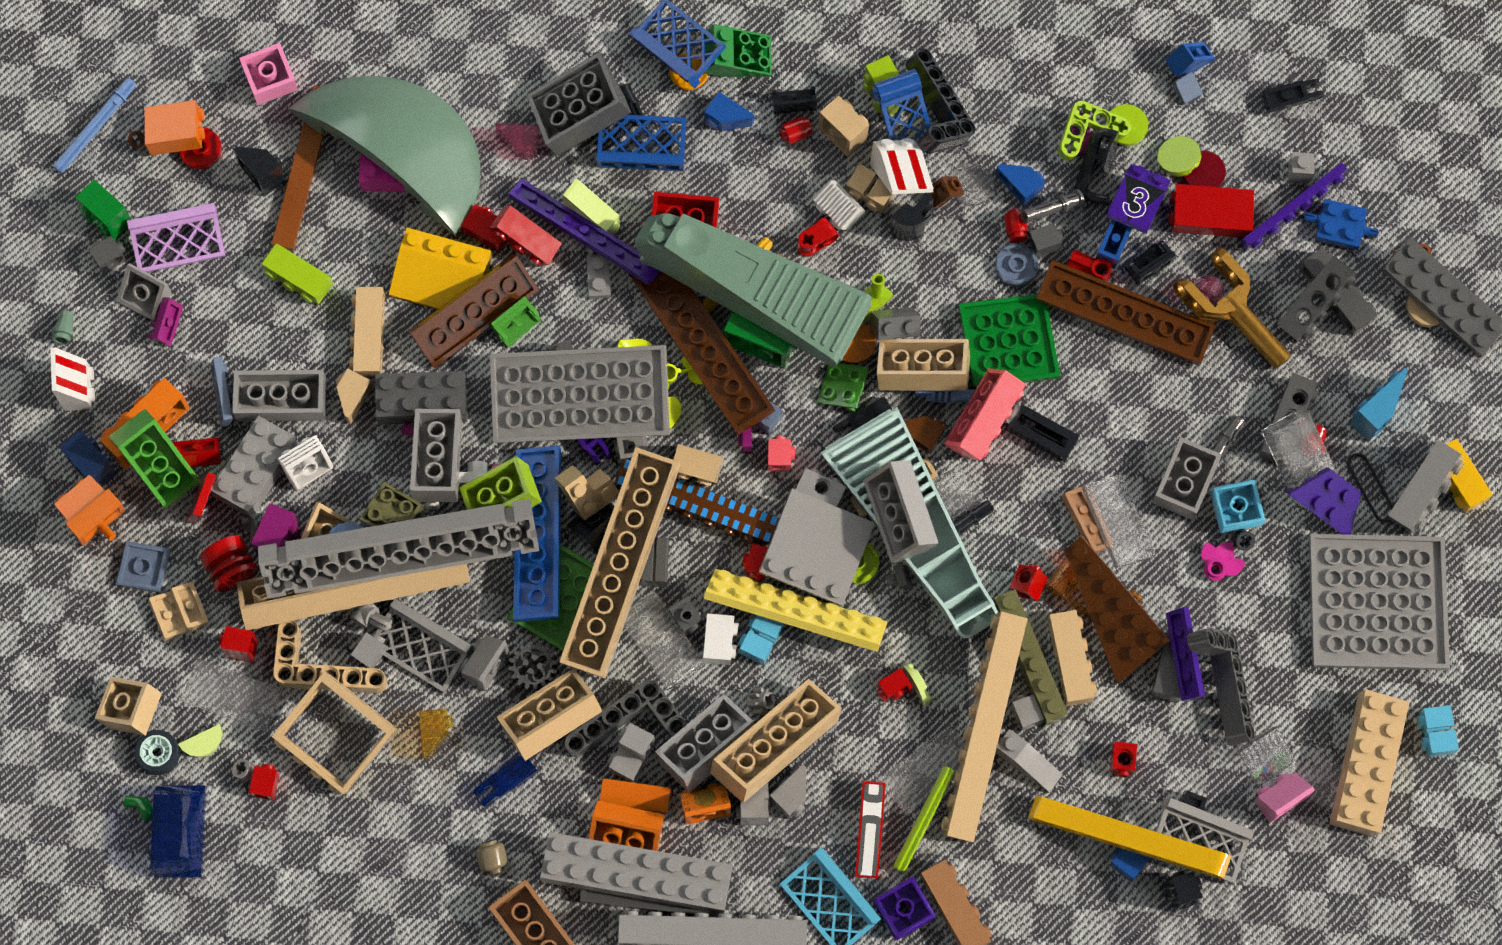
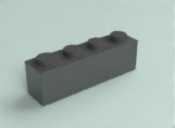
M1322 247L1303 260L1299 270L1311 283L1333 255ZM1333 277L1328 281L1329 289H1334L1338 286L1339 281L1337 278ZM1353 285L1350 289L1345 288L1340 294L1342 296L1341 300L1334 307L1332 305L1329 307L1352 336L1370 325L1377 317L1375 307L1370 302L1367 303L1362 296V291L1356 285Z

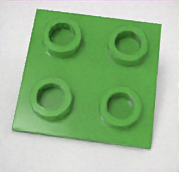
M839 363L836 367L828 365L817 403L847 407L846 411L854 413L858 409L859 399L862 397V391H864L869 368Z

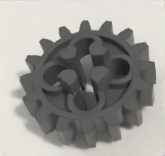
M529 642L527 648L522 644L520 645V652L513 651L515 658H509V663L513 666L508 667V670L514 673L511 676L512 681L518 679L517 687H521L524 684L526 691L533 687L535 692H537L538 686L544 687L546 686V681L550 683L553 681L551 675H557V670L553 669V667L558 666L557 661H552L555 658L554 652L548 654V646L542 649L540 642L537 643L536 647H533L532 643ZM525 654L531 655L532 663L537 665L538 673L543 675L541 679H535L534 670L529 667L528 660L523 658ZM541 658H546L547 662L543 664L539 663V660ZM521 669L526 670L527 674L520 675L519 671Z

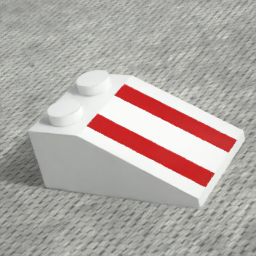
M903 138L902 140L894 141L890 139L873 141L870 166L891 194L933 192L932 182L922 150L915 140Z
M50 348L52 392L65 411L92 409L91 401H95L94 388H91V380H94L93 367H90L83 358L57 348Z

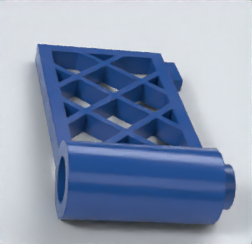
M915 69L874 83L873 89H871L874 101L879 102L887 134L892 141L895 138L902 140L910 128L917 131L913 139L917 143L921 135L925 133V128L927 131L931 126L921 91V81ZM917 96L918 103L915 109L907 107L906 104L909 99ZM895 104L900 107L893 117L888 115L886 107ZM904 109L912 112L907 123L899 120ZM916 115L923 117L924 120L920 129L911 125ZM897 122L905 126L900 136L893 134L892 131Z

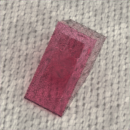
M496 123L497 136L516 157H520L523 160L538 158L539 126Z

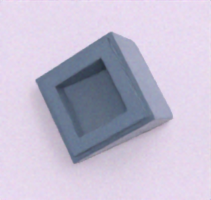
M1193 72L1174 82L1173 89L1184 105L1203 94Z

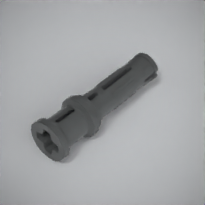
M1075 189L1070 194L1057 195L1052 201L1023 209L1020 214L1023 222L1029 223L1057 212L1064 214L1069 209L1075 207L1082 208L1085 200L1082 192L1079 189Z

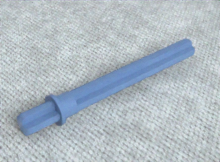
M125 79L117 90L112 91L113 94L54 163L53 167L58 172L63 173L117 108L123 102H127L126 98L136 87V83L132 79Z

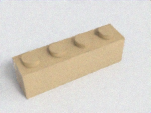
M356 287V294H352V308H355V315L351 316V328H355L354 336L350 338V348L354 349V357H350L349 367L350 370L365 378H375V374H382L385 305L383 287Z
M1076 610L1050 614L1047 620L1065 707L1092 702L1094 695H1097L1095 681L1091 682L1090 678L1092 664L1090 659H1086L1085 651H1088L1086 638H1082L1081 629H1083L1082 617L1077 616Z

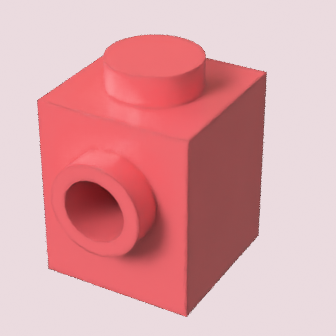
M775 436L773 439H769L768 471H790L791 460H795V447L791 446V439H786L783 436Z

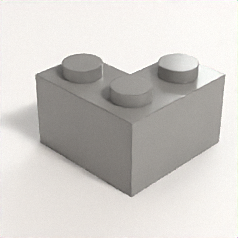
M629 723L628 727H623L617 738L619 740V749L617 753L612 752L607 764L610 765L609 772L628 782L634 783L655 746V737L653 734Z

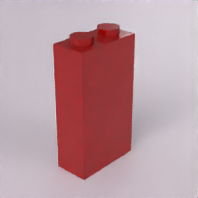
M1176 184L1174 191H1170L1169 204L1173 205L1172 212L1169 211L1168 225H1172L1171 232L1245 238L1253 231L1254 190Z

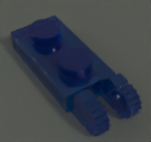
M520 755L487 778V781L476 787L473 793L477 796L489 787L493 788L495 792L484 798L481 802L483 807H486L498 798L501 799L538 771L529 759L525 761Z

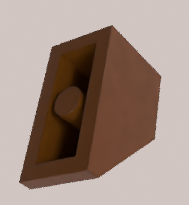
M928 416L904 421L915 445L931 455L945 432L943 422L935 417L929 418Z

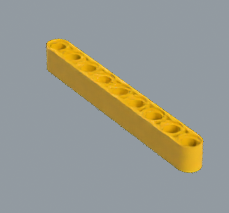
M1035 796L1028 817L1041 824L1218 879H1224L1231 859L1230 855L1041 796Z

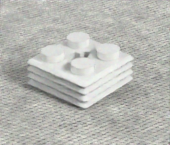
M317 436L304 438L298 446L285 450L278 458L282 469L295 490L301 489L333 469V464Z

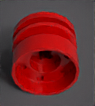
M241 535L221 539L203 550L199 556L205 570L212 572L209 578L214 582L213 586L217 592L233 590L237 588V582L253 579L259 572L258 567L253 563L252 556L247 555L249 550Z

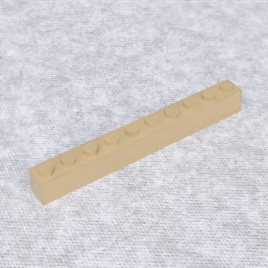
M997 612L996 616L993 615L991 619L990 629L993 630L991 638H987L985 643L987 654L986 659L982 660L979 668V673L982 675L980 682L976 683L974 695L976 696L975 704H972L969 709L970 725L964 730L963 740H965L964 749L960 750L957 760L960 766L958 772L955 771L952 779V785L955 786L953 794H950L947 800L948 815L947 817L944 816L941 830H944V836L974 842L1028 618L1005 612Z

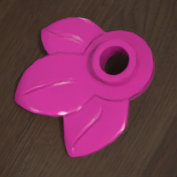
M1231 541L1222 543L1216 548L1207 542L1201 550V558L1205 563L1204 573L1212 581H1219L1224 576H1235L1244 568L1245 561L1234 558V548ZM1211 568H1218L1219 573L1214 574L1211 571Z

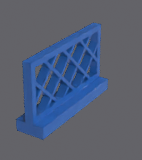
M662 0L638 29L634 27L629 32L639 45L694 89L701 83L698 79L726 48L725 44L669 0ZM666 6L670 7L672 16L661 18V12ZM685 19L686 28L676 30V20ZM672 21V30L662 32L661 23ZM651 24H657V33L648 34L645 30ZM700 31L701 40L691 41V32ZM687 33V42L676 44V34ZM672 35V44L663 46L662 37ZM715 43L718 45L713 52L706 53V44ZM702 45V54L691 56V46ZM687 47V56L678 58L677 48ZM702 59L700 68L697 71L692 69L691 60Z
M627 115L615 122L618 126L610 133L606 129L598 132L597 168L684 172L686 118ZM629 121H635L640 126L632 134L624 127ZM651 122H656L661 128L652 135L645 127ZM672 123L682 124L681 131L675 136L667 129ZM622 129L628 137L619 144L613 135ZM641 130L650 137L642 145L634 138ZM663 131L672 138L664 146L656 139ZM609 138L617 146L612 151H602V144ZM630 140L638 146L634 152H627L623 148ZM651 141H654L660 148L655 153H648L644 148ZM675 142L680 147V155L670 154L666 148Z

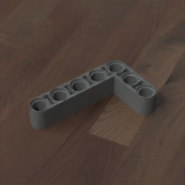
M1207 628L1189 633L1187 635V643L1193 653L1211 657L1224 733L1228 744L1233 746L1253 741L1255 732L1236 636L1232 632L1215 628Z
M646 680L570 733L565 739V748L572 757L582 756L646 709L651 712L669 738L676 734L670 730L673 724L678 723L685 727L686 722L658 683L653 680ZM646 688H654L656 690L655 695L652 697L645 696L643 692ZM628 701H635L638 705L634 710H628L625 704ZM659 706H667L669 712L665 715L659 714L657 712ZM616 714L619 719L616 723H609L606 720L607 716ZM592 727H597L600 729V734L592 737L588 734V730ZM574 740L582 743L581 747L577 750L569 747V744Z

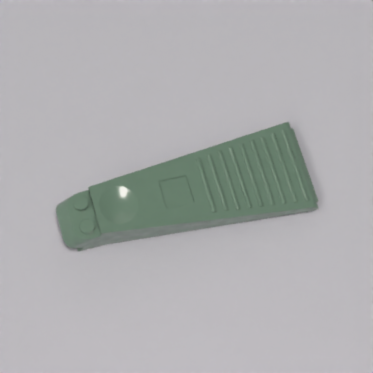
M666 213L649 216L635 239V246L642 255L639 259L641 263L662 271L832 367H836L838 362L842 361L872 305L870 303L872 297L863 291L685 214H682L681 217Z

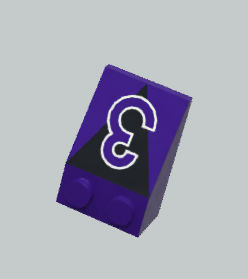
M1130 164L1106 217L1147 234L1171 180L1160 174L1145 170L1141 166Z

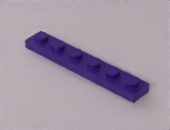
M1343 163L1336 166L1243 238L1240 247L1245 252L1250 248L1253 250L1258 248L1263 243V238L1267 235L1271 237L1280 229L1279 226L1284 222L1285 224L1290 223L1296 217L1295 214L1299 210H1302V212L1307 210L1313 204L1312 200L1316 197L1321 199L1328 193L1330 186L1334 185L1336 187L1345 179L1346 166Z

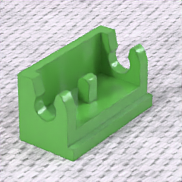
M524 296L493 321L491 327L492 331L508 348L537 325L541 318L538 315V311Z

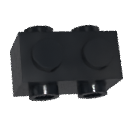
M1186 870L1172 874L1173 876L1169 878L1170 881L1165 885V898L1168 903H1172L1175 912L1194 906L1203 898L1200 891L1203 889L1201 880L1198 876L1195 877L1193 871L1186 873Z

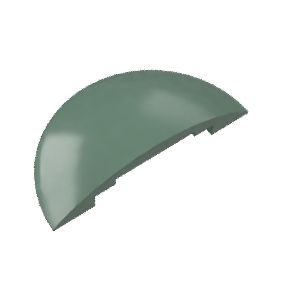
M360 76L323 85L306 94L288 109L322 135L327 131L337 139L341 137L404 185V190L421 202V210L455 235L460 230L463 221L476 202L480 185V160L475 140L461 116L442 98L417 84L405 80L382 76Z

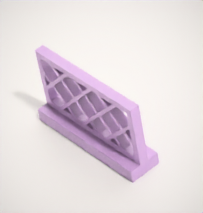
M214 203L127 221L137 268L145 272L226 256L217 208ZM213 219L215 227L209 235L200 227L204 221ZM183 225H190L195 228L188 239L178 233ZM163 229H168L173 233L167 243L157 238V235ZM197 231L208 237L202 247L191 241ZM145 233L152 238L144 248L137 243L136 235ZM176 235L186 241L180 251L169 246ZM212 239L218 243L220 252L210 254L204 249ZM154 240L164 245L158 256L148 251ZM189 244L199 249L195 257L188 258L183 255ZM167 248L177 254L173 262L167 263L161 259ZM145 253L156 258L151 266L142 268L141 259Z

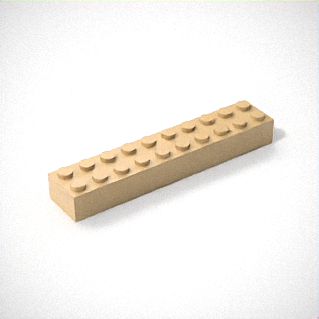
M635 447L560 659L561 664L606 679L681 466L678 461Z
M467 564L298 594H295L294 590L286 591V596L269 599L267 598L264 586V577L237 582V589L245 629L251 630L305 619L311 616L324 615L334 611L347 610L362 605H370L385 600H393L408 595H416L431 590H439L445 587L458 586L470 582Z

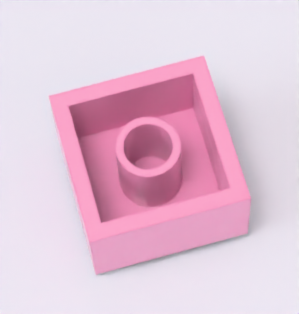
M280 43L239 58L257 105L298 90Z

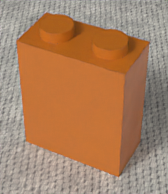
M196 100L145 107V146L151 155L202 148V139H205V132L202 126V121L205 120L203 108H199Z

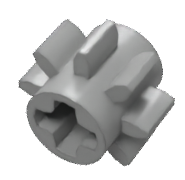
M755 687L753 688L754 693L748 694L747 706L752 710V714L766 715L768 709H773L775 698L769 692V688Z

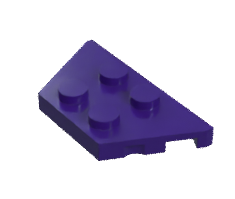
M1326 467L1315 476L1305 479L1303 481L1304 484L1296 489L1290 488L1287 490L1286 493L1339 533L1351 535L1361 492L1333 470Z

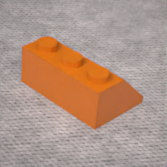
M597 800L592 815L589 839L658 851L665 814Z

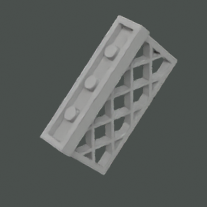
M394 599L385 617L391 619L394 614L399 616L403 627L394 630L390 629L386 632L379 628L377 629L376 633L380 636L389 635L391 647H388L386 651L392 650L393 655L385 652L384 656L445 693L468 654H471L474 646L401 601ZM405 621H407L408 623H410V624H412V625L406 626V622H405ZM417 627L420 629L422 639L410 642L407 629ZM404 630L406 643L394 646L392 633ZM424 632L430 635L431 637L425 638ZM438 640L441 651L429 653L426 641ZM423 642L425 655L413 657L411 645ZM443 644L448 646L449 649L444 650ZM407 646L410 658L401 661L397 658L395 649ZM456 651L461 654L457 663L448 665L446 652ZM442 654L445 666L432 669L430 656ZM427 658L429 670L417 671L414 661ZM407 662H411L412 667L409 666V665L406 664V663H407ZM445 669L447 679L442 686L435 682L433 672ZM430 673L431 679L424 674Z
M1173 798L1164 799L1161 806L1163 810L1155 832L1162 833L1164 829L1165 833L1163 834L1171 836L1170 833L1181 829L1185 840L1188 842L1202 837L1207 848L1215 849L1222 845L1225 853L1231 856L1230 863L1233 868L1231 876L1225 875L1222 880L1234 884L1248 842L1252 840L1254 830ZM1167 815L1174 816L1179 826L1168 830L1165 823ZM1192 823L1196 825L1200 834L1190 839L1185 826ZM1215 832L1220 839V843L1211 847L1206 834ZM1235 840L1240 842L1241 845L1239 851L1231 855L1226 843Z

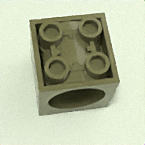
M383 482L359 519L362 527L366 528L423 518L426 515L421 503L388 483Z

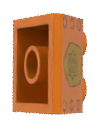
M713 783L707 785V789L703 790L695 788L690 793L684 790V793L680 794L686 825L731 816V804L726 787L724 785L720 786V783Z

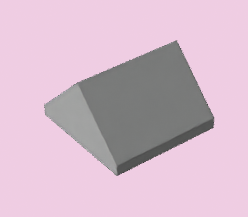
M129 263L127 264L116 301L155 321L163 297H170L172 292L167 283Z

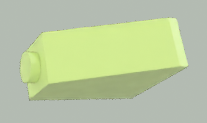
M575 179L563 194L564 205L614 235L620 228L619 215L583 183Z

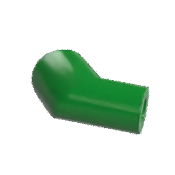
M125 796L124 807L137 808L141 813L140 818L143 821H150L153 818L154 807L147 798Z

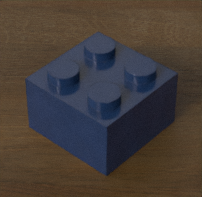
M80 430L59 448L83 478L90 475L102 487L117 475L113 470L115 464L111 461L112 459L108 454L101 450L97 445L98 443L89 433L85 436Z

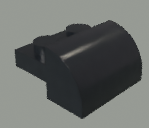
M926 193L914 207H911L906 202L892 217L890 234L903 241H912L920 238L924 234L925 224L932 217L934 197Z

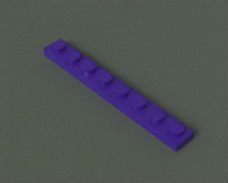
M521 179L508 193L511 200L645 284L649 285L661 272L641 263L639 259L642 255L639 251L524 179Z

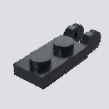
M1319 79L1301 80L1262 91L1261 97L1267 113L1321 99L1324 96L1322 90L1307 93L1308 89L1315 88L1320 84Z
M884 396L850 415L832 429L835 433L842 431L848 426L855 430L888 409L892 410V407Z

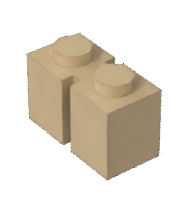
M859 164L846 184V191L855 201H864L870 210L874 212L879 211L883 214L895 194L890 193L880 178L874 184L876 173Z

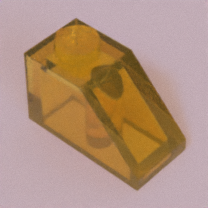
M446 708L419 711L424 760L432 758L450 736V728H454L452 714L448 715Z

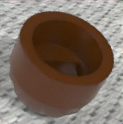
M133 131L128 136V143L135 149L141 148L145 144V136L140 131ZM134 135H137L141 143L138 146L136 144V141L132 137Z

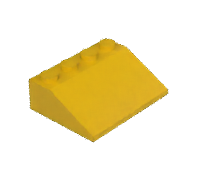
M406 228L399 249L389 296L440 309L489 272L493 260L491 250Z

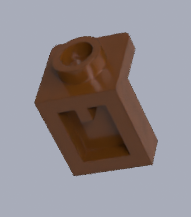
M942 176L932 184L933 192L929 193L934 197V208L942 207L953 197H962L964 195L957 176Z

